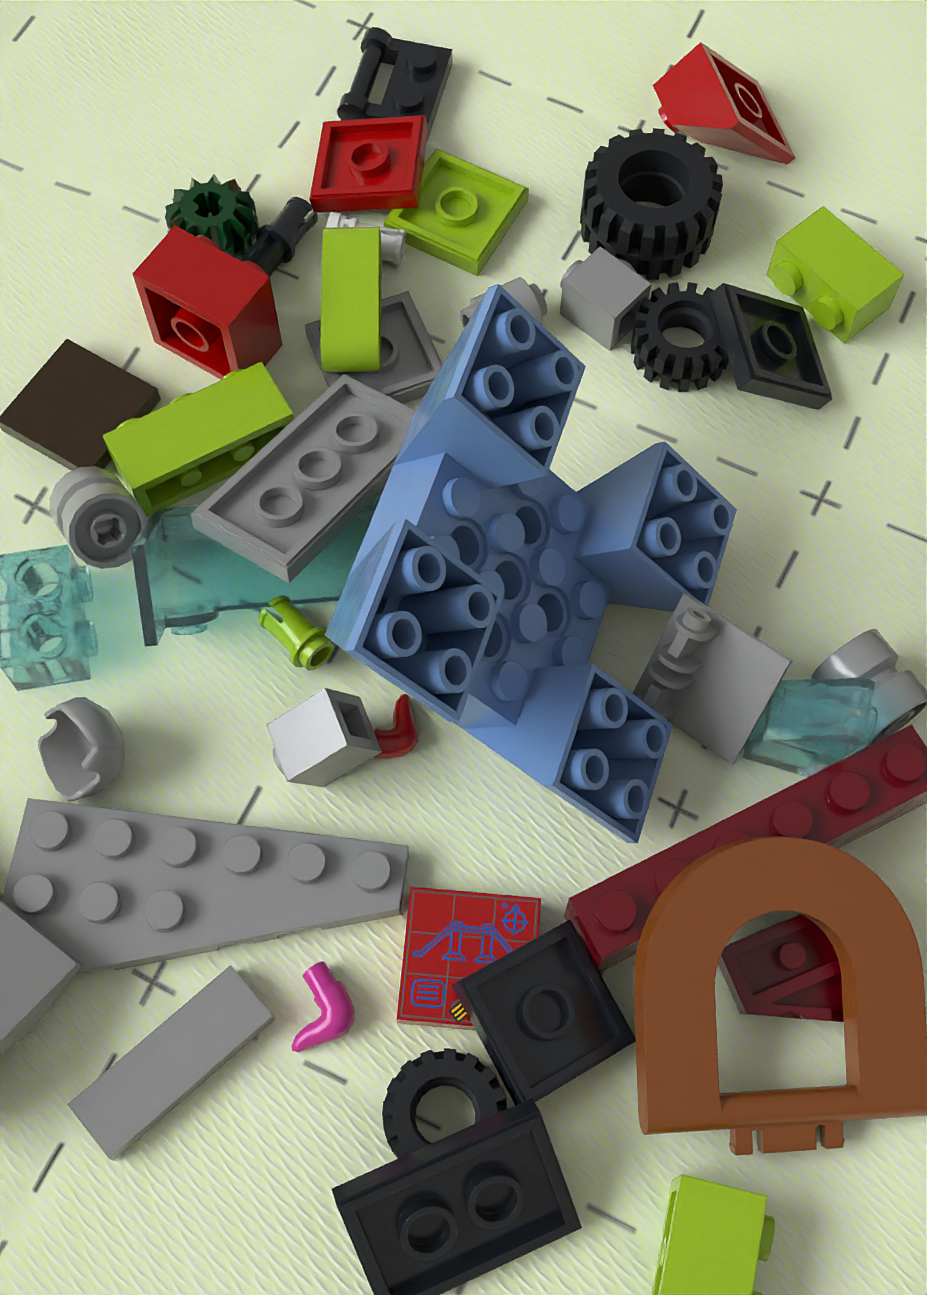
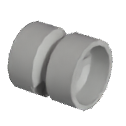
M96 466L79 467L66 473L55 484L50 496V514L75 555L87 565L101 569L119 567L131 561L142 550L148 536V520L139 503L110 471Z
M877 629L863 632L844 644L819 665L811 676V680L832 706H846L848 712L844 721L865 748L894 734L927 707L926 688L911 671H898L895 668L899 656Z

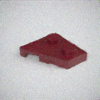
M801 914L795 915L725 946L718 965L740 1014L844 1022L841 970L838 957L826 934Z

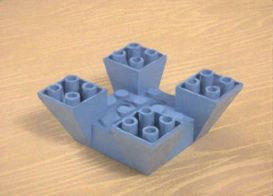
M500 284L489 287L414 413L325 636L345 652L447 721L458 725L541 785L625 842L638 843L673 725L594 663H588L607 603L674 612L683 593H688L706 606L709 605L737 509L665 441L653 444L577 492L552 472L549 468L586 366Z

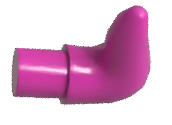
M324 961L311 966L302 976L315 995L314 1002L320 1008L321 1016L305 1026L295 1036L291 1047L292 1051L297 1053L341 1038L349 1032L354 1023L355 1010L351 998L342 981L336 980Z

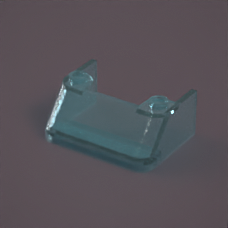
M382 492L290 583L285 582L194 529L191 513L201 504L169 507L154 512L131 545L145 647L158 646L166 628H171V633L174 635L201 633L208 629L207 622L216 619L220 611L271 607L268 602L280 595L287 596L293 605L339 601Z

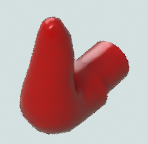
M401 694L397 699L393 711V726L391 728L376 727L373 730L382 751L374 759L404 756L411 752L418 743L419 731L409 695Z

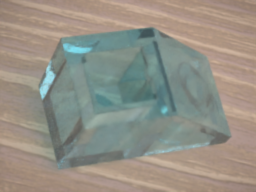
M866 678L781 680L744 747L743 758L805 777H809L842 760L863 744L868 743L875 731L878 719L877 708L872 706L875 681Z

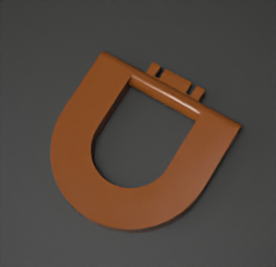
M760 836L733 841L709 851L684 868L669 883L659 896L646 920L637 947L634 965L638 1116L640 1128L644 1135L730 1129L729 1146L731 1152L734 1155L753 1154L752 1131L754 1130L757 1132L758 1151L761 1153L816 1150L817 1126L820 1129L821 1146L826 1149L843 1148L845 1139L843 1138L842 1121L927 1116V1025L922 958L909 918L891 889L877 874L850 854L818 841L797 837ZM775 911L799 913L814 922L826 934L838 957L842 982L846 1085L719 1093L715 976L720 956L731 937L752 919Z

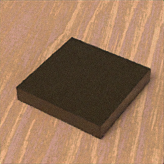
M66 339L0 415V428L3 432L71 471L79 467L91 466L105 469L112 458L102 435L115 430L126 420L141 418L149 414L161 398L156 387L73 341Z

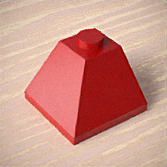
M702 42L696 45L653 84L662 105L658 109L659 115L672 132L679 133L682 131L701 143L783 164H789L795 159L758 81Z

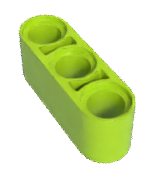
M380 227L323 228L320 326L323 372H381L382 251Z

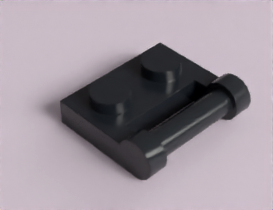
M378 27L367 29L360 46L363 55L350 91L345 93L340 100L337 109L338 117L341 120L425 115L428 126V141L453 65L452 49L392 38L386 30ZM381 63L394 65L381 105L370 103L368 100Z

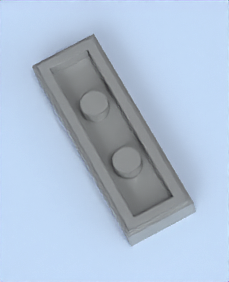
M230 965L67 1105L106 1156L114 1161L276 1019Z

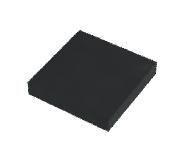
M722 283L709 294L738 390L819 410L832 400L827 378L802 306Z
M571 920L562 923L452 985L515 1105L533 1098L534 1102L539 1101L636 1042L631 1028Z

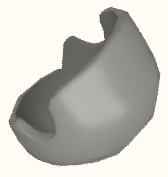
M75 697L57 704L55 708L45 712L44 716L46 719H55L56 722L52 729L39 738L38 749L46 773L56 791L66 800L75 801L94 795L110 786L119 777L125 758L122 731L111 713L86 697Z

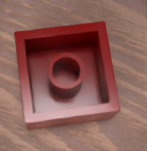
M174 226L132 273L154 342L221 380L234 370L246 369L261 361L266 366L283 345L270 276L257 264L251 261L242 262L223 252L212 240L205 236H194Z

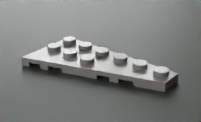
M28 798L2 899L82 963L75 975L109 968L120 970L218 951L219 947L248 941L259 943L279 939V935L315 928L326 930L399 916L409 847L408 845Z

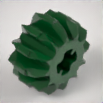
M213 174L208 183L200 184L194 178H191L189 190L174 189L173 203L165 206V220L169 229L168 232L174 226H177L194 236H205L212 240L220 250L236 258L235 254L245 255L252 247V241L256 239V233L259 229L255 202L249 192L241 191V187L238 186L235 179L221 184L216 175Z

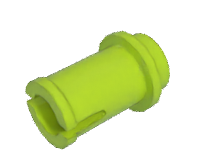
M280 595L270 600L268 604L284 620L282 622L277 616H273L263 607L258 616L259 625L263 629H267L290 652L289 660L295 667H305L308 671H312L322 666L330 658L334 650V644L325 636L327 628L323 626L316 627L285 595Z

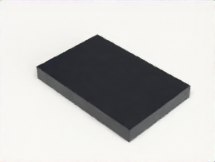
M533 1098L332 1188L335 1203L374 1295H440L582 1228L542 1115Z

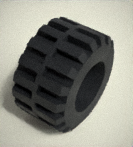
M653 128L652 133H643L642 129L630 130L629 137L626 138L618 134L609 139L608 147L600 146L594 152L593 161L588 162L585 172L580 216L581 236L583 242L589 243L588 251L591 254L597 248L602 247L615 258L628 262L637 274L646 275L647 280H659L661 273H666L670 278L681 274L682 265L691 269L698 263L700 254L705 255L713 236L723 187L722 175L717 174L718 164L713 157H704L706 149L698 142L689 144L686 142L687 136L677 132L674 136L664 134L665 129ZM636 202H653L664 207H647Z

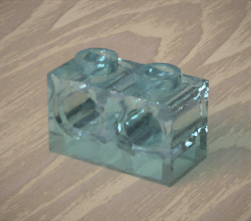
M68 544L0 555V668L17 691L91 679L89 657L98 655V640L95 626L92 620H86L85 602L93 601L94 598L92 578L87 565H78ZM57 584L50 593L36 596L38 591L44 586ZM57 637L62 638L59 645L54 649L39 652L41 646L46 641Z

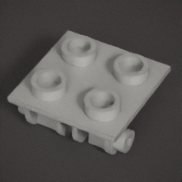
M683 593L632 694L672 725L734 765L793 660L688 593Z

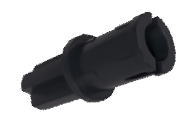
M300 197L290 198L286 206L270 225H263L258 229L256 233L257 241L240 261H251L257 264L268 276H271L281 263L290 262L295 255L296 245L318 221L316 212H312L307 219H304L308 212L313 209V206Z

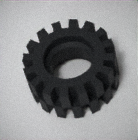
M678 282L668 284L666 295L658 287L651 292L650 300L645 297L640 303L639 312H636L630 347L631 354H635L634 365L637 370L645 367L643 377L650 383L656 376L661 377L660 388L669 390L672 381L679 383L678 392H688L690 382L694 381L697 390L707 387L709 378L715 382L721 377L722 370H726L729 359L709 295L714 290L709 287L701 295L696 293L697 283L688 282L686 291H680ZM673 327L688 328L697 332L704 339V343L691 348L679 347L668 342L662 336V332Z

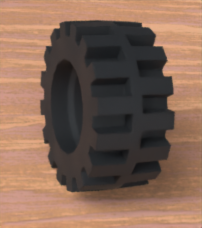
M444 1048V1051L439 1052L429 1050L420 1053L421 1056L417 1059L407 1061L400 1068L401 1071L397 1076L392 1078L387 1088L382 1110L385 1136L397 1159L431 1144L419 1132L415 1121L416 1108L421 1098L431 1089L440 1086H452L463 1091L472 1101L475 1110V1124L507 1110L503 1087L499 1084L496 1074L491 1068L483 1065L478 1057L470 1053L466 1055L456 1052V1049Z

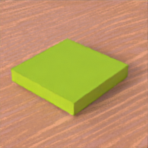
M436 148L423 166L418 208L392 209L383 222L384 227L398 230L405 229V244L478 276L528 202L529 188Z

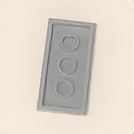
M343 374L191 513L194 529L285 582L290 583L384 490L416 410Z

